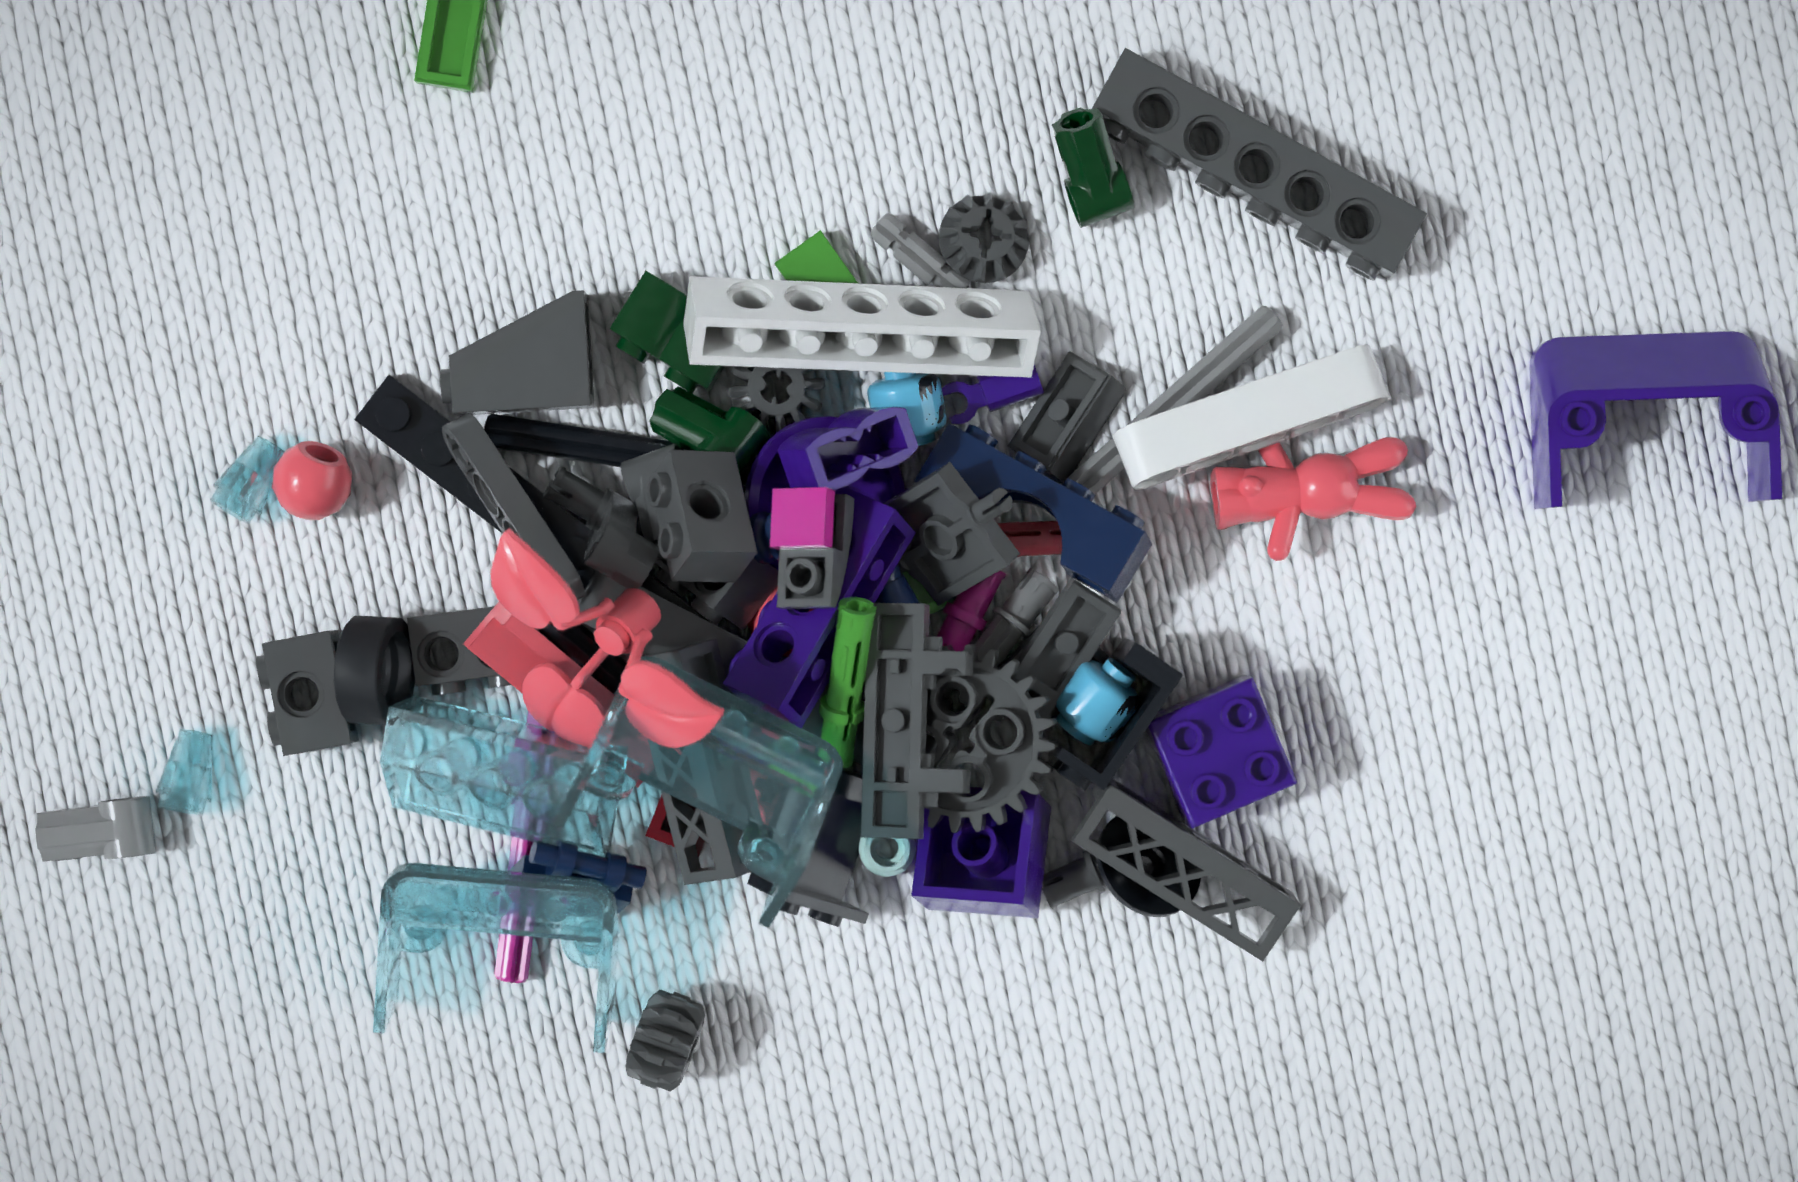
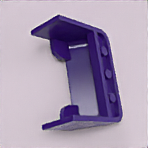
M1727 331L1557 337L1543 342L1534 350L1529 363L1534 509L1562 507L1561 449H1578L1596 442L1602 435L1606 424L1605 401L1718 397L1719 420L1723 430L1734 440L1744 442L1747 445L1748 502L1782 499L1779 406L1758 347L1747 335L1740 332Z

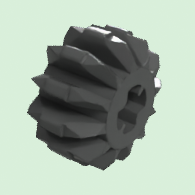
M733 366L732 374L747 380L748 386L731 387L728 389L729 397L734 399L750 397L751 401L740 408L751 414L759 410L761 413L757 419L765 427H767L770 417L775 418V430L777 433L786 427L784 417L792 415L795 422L805 419L804 415L798 410L801 405L812 411L820 412L823 406L822 403L815 398L806 396V391L822 390L826 387L823 378L804 380L803 376L814 369L755 367L753 371H750L742 366ZM774 373H777L779 380H781L783 374L792 380V383L786 388L790 397L787 401L778 404L776 397H773L770 403L762 396L768 389L765 379Z
M659 990L653 994L642 1012L641 1019L630 1044L625 1065L627 1075L639 1080L640 1084L656 1090L658 1087L671 1092L682 1083L685 1072L688 1070L700 1037L705 1018L703 1005L691 1001V997L675 991L672 994Z

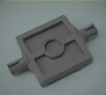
M948 462L883 503L896 509L915 532L914 537L898 562L901 573L908 572L910 576L920 582L939 606L1007 567L1020 553L994 518L1011 510L1013 505L1011 496L997 503L1008 493L1002 488H997L991 494L979 500L951 462Z

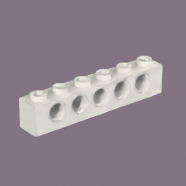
M695 276L689 277L683 323L690 365L1030 378L1032 377L1041 333L1030 291Z

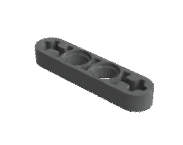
M466 413L443 425L442 434L451 455L502 533L510 528L565 580L574 592L577 600L584 597L583 583L577 570L476 417L471 413Z

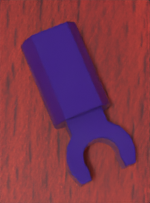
M1035 365L1031 378L977 376L978 383L969 385L964 382L954 381L942 388L943 397L949 396L952 393H960L967 400V409L963 413L949 418L952 425L968 423L975 416L977 410L987 406L989 412H993L1043 394V388Z

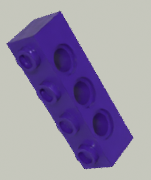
M846 487L839 488L835 492V494H847L855 498L850 543L851 551L836 608H818L810 612V609L777 608L776 592L774 598L763 607L759 615L758 625L745 647L734 656L729 667V674L723 682L746 706L799 731L802 729L829 682L840 600L848 597H859L875 603L915 535L914 530L896 509ZM790 649H793L791 654L780 662L782 656Z

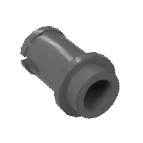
M1084 850L1083 858L1043 875L1042 890L1051 909L1097 888L1100 893L1106 891V884L1100 874L1097 857Z

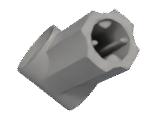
M150 796L98 802L99 806L37 813L35 833L37 849L40 851L42 862L81 859L83 857L104 855V859H117L156 853Z

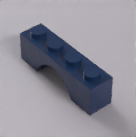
M948 423L916 476L914 483L951 462L979 500L991 494L995 489L1002 488L1008 493L997 503L1011 496L1013 503L1031 504L1045 510L1059 524L1062 535L1060 564L1068 576L1118 603L1152 546L1147 533L1142 530L1145 522L1137 515L1118 505H1115L1112 512L1093 503L1092 501L1096 495L1072 479L1066 478L1061 485L1044 476L1047 468L1023 452L1017 451L1014 458L997 450L995 447L998 441L982 429L969 424L967 429L963 431Z

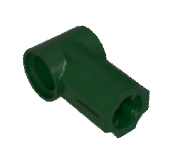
M1080 107L1063 113L1061 118L1052 124V128L1068 179L1064 180V186L1080 228L1135 209L1127 178L1119 161L1115 160L1104 120L1098 108L1083 109Z
M679 386L673 390L666 389L655 402L653 415L649 420L654 433L673 443H677L685 450L734 452L740 477L770 439L767 428L748 411L739 407H731L726 412Z

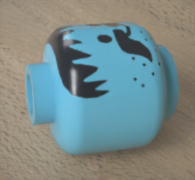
M884 372V378L874 381L869 386L867 395L870 408H906L918 446L936 440L935 432L944 427L947 419L941 381L936 374Z
M1108 658L1104 664L1094 660L1082 663L1057 700L1056 708L1059 711L1056 717L1057 722L1069 734L1087 745L1092 746L1095 740L1106 743L1113 741L1140 704V698L1131 686L1136 679L1135 676L1125 666L1112 658Z

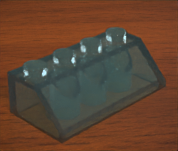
M413 696L388 708L380 765L392 807L532 842L538 840L555 845L558 840L577 844L579 851L604 857L607 852H610L628 747L605 741L585 747L557 736L554 731H549L543 726Z

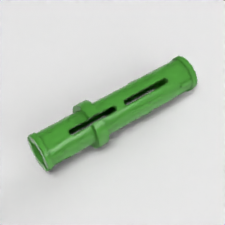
M859 597L844 598L838 604L839 613L827 694L821 698L819 705V714L823 718V725L816 757L820 759L819 762L822 765L830 768L842 769L853 764L858 723L864 720L865 702L862 700L873 621L877 608L873 606V602Z

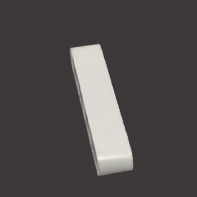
M1364 344L1144 418L1119 429L1112 437L1133 490H1140L1368 412L1389 401L1391 395L1370 345Z

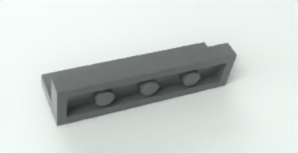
M717 639L700 641L675 650L641 656L640 660L650 661L660 666L665 665V669L684 681L700 697L725 709L723 716L712 730L699 741L685 746L681 755L672 747L662 746L648 739L684 885L737 878L772 864L730 691L723 684L726 675ZM685 780L696 789L699 804L695 811L684 802L681 788ZM699 836L710 845L714 867L701 868L695 846Z
M1112 778L1105 790L1095 785L1091 792L1096 801L1072 835V842L1263 962L1301 906L1292 891L1194 829H1191ZM1107 810L1126 821L1130 837L1129 843L1105 847L1090 837ZM1135 828L1151 838L1138 841ZM1159 846L1169 848L1174 852L1178 872L1159 877L1151 876L1144 871L1140 851ZM1133 852L1135 865L1119 855ZM1183 858L1199 868L1185 870ZM1213 876L1222 883L1225 902L1200 907L1191 900L1188 881ZM1180 883L1183 895L1167 885ZM1231 888L1246 898L1233 900ZM1260 906L1275 916L1256 942L1239 931L1236 910ZM1228 913L1230 925L1215 915Z

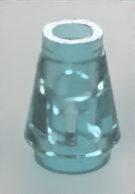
M257 435L253 443L243 451L212 485L216 488V491L210 501L236 519L250 524L255 514L262 515L272 490L274 466L285 451Z
M179 729L178 738L175 740L155 790L156 793L160 794L159 808L192 815H204L206 802H212L211 745L213 735L194 730Z

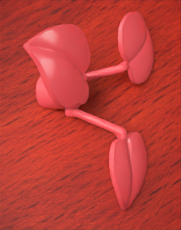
M510 528L501 535L491 567V585L497 599L511 615L535 629H543L552 622L561 631L599 617L596 621L594 638L600 648L573 680L559 667L548 662L535 666L525 677L522 685L523 700L528 711L539 724L549 731H554L557 737L573 745L587 747L600 742L609 728L607 713L601 702L593 694L581 687L609 654L618 656L631 652L625 671L621 676L618 690L623 697L629 699L626 704L627 718L641 734L659 745L678 748L699 741L712 730L723 716L724 708L716 706L700 697L684 681L664 667L650 661L640 660L645 646L653 638L651 631L661 620L659 606L649 594L637 588H629L614 602L610 598H604L599 605L580 612L578 600L572 589L536 551Z

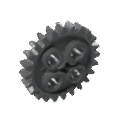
M967 644L963 650L968 653H974L973 676L937 675L936 690H927L926 731L934 736L937 743L934 769L947 757L957 743L958 738L952 733L953 728L960 729L969 725L979 710L985 696L989 694L994 697L993 705L970 733L969 738L975 743V747H967L957 752L947 768L960 769L964 763L977 765L984 775L982 790L978 794L938 792V807H924L929 810L928 827H936L945 815L949 816V824L953 833L961 831L966 817L970 818L976 832L985 829L986 813H989L999 825L1007 822L1006 804L1020 813L1027 809V804L1021 792L1024 790L1038 795L1043 791L1042 786L1033 775L1035 772L1050 773L1053 771L1054 767L1043 760L1041 754L1042 752L1058 748L1057 742L1043 738V730L1057 724V719L1040 717L1038 712L1040 708L1050 701L1049 696L1032 698L1029 694V691L1037 681V677L1033 675L1018 681L1015 675L1020 661L1014 659L1003 668L998 667L999 650L995 648L990 649L983 660L979 661L975 644ZM951 645L942 646V651H954ZM952 681L962 684L969 693V704L962 714L951 712L943 701L944 689ZM997 715H1005L1011 718L1016 725L1017 737L1010 747L998 745L991 737L990 725Z

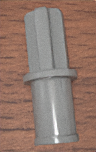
M1029 568L1026 572L1027 574L1002 607L995 606L992 610L996 617L975 643L978 660L982 661L987 652L995 648L999 650L997 665L999 666L1022 635L1029 638L1032 634L1029 628L1043 608L1059 591L1058 587L1036 570L1034 571L1032 568Z

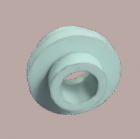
M860 838L859 855L861 861L869 871L883 877L896 876L904 872L914 859L916 851L914 839L893 838L898 844V851L891 858H883L876 852L877 842L882 838Z

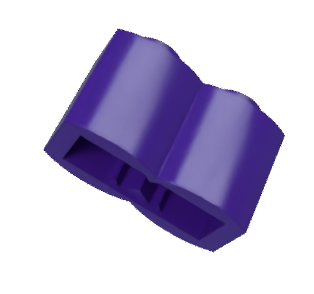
M875 407L857 408L848 411L836 418L828 428H810L799 431L787 438L777 450L790 488L828 487L833 490L854 483L868 469L889 468L902 463L919 446L906 408Z

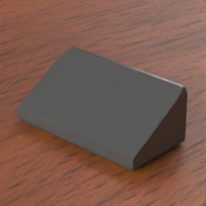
M1069 351L1043 390V394L1040 395L1013 436L1008 447L1036 459L1047 468L1046 472L1063 482L1075 471L1125 394L1126 388L1112 375Z

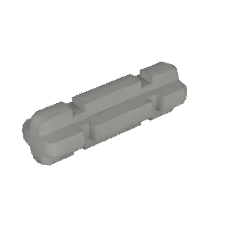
M885 214L873 227L870 234L872 239L886 251L889 248L895 252L893 257L925 284L929 285L931 282L936 287H969L970 281L946 266L947 262L944 257L914 232L908 234L904 230L906 225L893 214Z

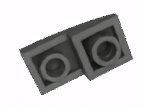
M835 494L832 548L779 550L777 608H836L849 557L855 498L847 494Z

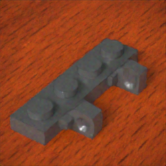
M874 603L873 606H876L877 609L873 621L865 674L861 837L923 839L924 807H938V792L970 793V770L934 769L935 754H926L927 690H936L937 675L973 676L974 653H968L967 651H942L943 637L929 636L930 605L917 603Z

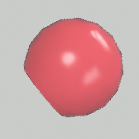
M314 441L300 442L285 450L274 466L272 489L280 505L289 514L309 521L321 520L339 512L351 495L352 472L348 462L341 452L326 444Z

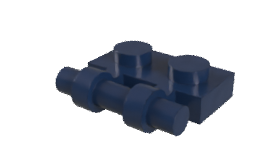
M535 840L531 847L530 855H524L508 871L504 893L613 919L631 903L633 888L641 889L643 887L647 869L644 866L628 863L624 855L607 852L603 857L579 851L575 843L558 840L554 845Z

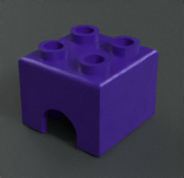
M1242 675L1159 711L1145 730L1149 742L1155 750L1173 791V798L1182 819L1191 829L1298 784L1256 683L1251 676Z

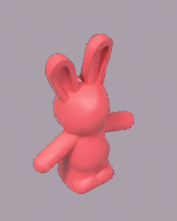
M1384 437L1344 456L1332 453L1315 454L1303 460L1295 468L1281 444L1276 443L1258 450L1267 467H1215L1212 469L1210 477L1216 529L1225 530L1247 522H1263L1275 518L1267 546V553L1274 561H1282L1288 557L1300 513L1318 519H1331L1350 511L1382 519L1405 520L1412 516L1416 508L1414 498L1402 489L1359 485L1357 481L1361 478L1393 470L1405 460L1408 453L1407 445L1401 439L1394 437Z

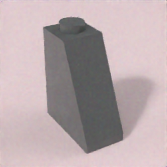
M584 290L571 291L449 355L450 369H441L440 372L443 404L452 403V413L458 416L466 413L479 415L595 408L588 294Z

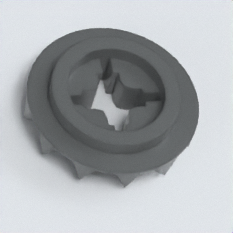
M991 192L983 196L972 197L967 194L961 201L949 207L939 229V246L947 264L960 276L979 283L997 282L1012 275L1023 263L1030 245L1027 219H1023L1015 210L1013 201L1005 202L995 198ZM985 218H988V224L991 225V234L1000 236L1002 241H993L983 258L981 257L982 248H979V239L970 236L968 232H977L981 223L984 222Z

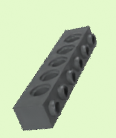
M1126 47L1092 109L1098 108L1102 114L1109 138L1125 144L1128 137L1148 148L1145 156L1156 164L1171 171H1175L1178 165L1198 175L1195 183L1202 189L1225 199L1228 192L1248 202L1245 211L1253 217L1272 226H1275L1279 219L1298 230L1295 238L1299 242L1320 253H1325L1327 248L1330 247L1348 257L1345 263L1347 268L1372 281H1375L1378 274L1388 278L1396 272L1427 215L1421 209ZM1148 100H1157L1163 103L1169 112L1168 124L1161 128L1148 127L1140 119L1139 106ZM1199 127L1212 130L1218 137V151L1209 156L1196 153L1189 143L1190 132ZM1252 154L1263 158L1269 170L1267 180L1262 183H1251L1244 179L1239 169L1242 157ZM1306 182L1316 189L1318 204L1314 210L1302 211L1293 205L1290 199L1292 184ZM1355 209L1366 217L1368 230L1363 238H1351L1342 231L1340 217L1344 210Z

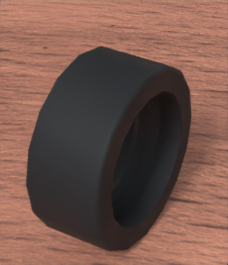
M353 616L345 625L339 638L334 663V688L340 713L349 723L397 725L407 713L415 686L408 624L403 618Z

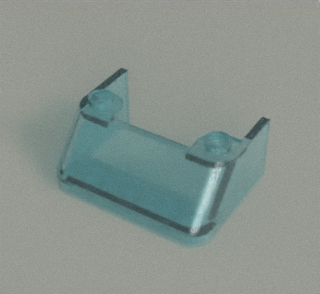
M643 656L640 660L650 661L664 667L684 681L700 697L716 706L724 708L723 716L707 735L693 744L678 748L662 746L645 737L630 723L626 715V704L629 699L619 693L618 685L578 765L552 823L562 828L564 827L583 790L602 799L621 800L630 795L639 779L743 830L738 843V854L742 863L754 874L773 883L758 922L769 928L805 871L843 769L841 756L824 739L662 659Z
M422 863L402 864L391 871L383 885L380 899L373 1033L385 1034L398 1003L401 951L415 953L431 951L441 944L447 930L450 929L561 939L563 952L571 962L584 968L599 969L593 1052L605 1053L613 1021L619 944L617 904L615 896L608 886L598 880L589 878Z

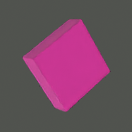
M828 487L773 489L770 547L776 550L832 548L835 491Z

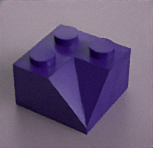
M970 787V794H978L983 787ZM1023 790L1021 794L1028 808L1021 813L1006 804L1007 822L999 825L989 813H986L985 829L976 832L970 818L966 817L961 831L957 833L951 832L949 816L945 815L936 827H928L929 810L924 808L923 839H918L911 896L928 910L1039 918L1051 806L1040 794L1035 795Z

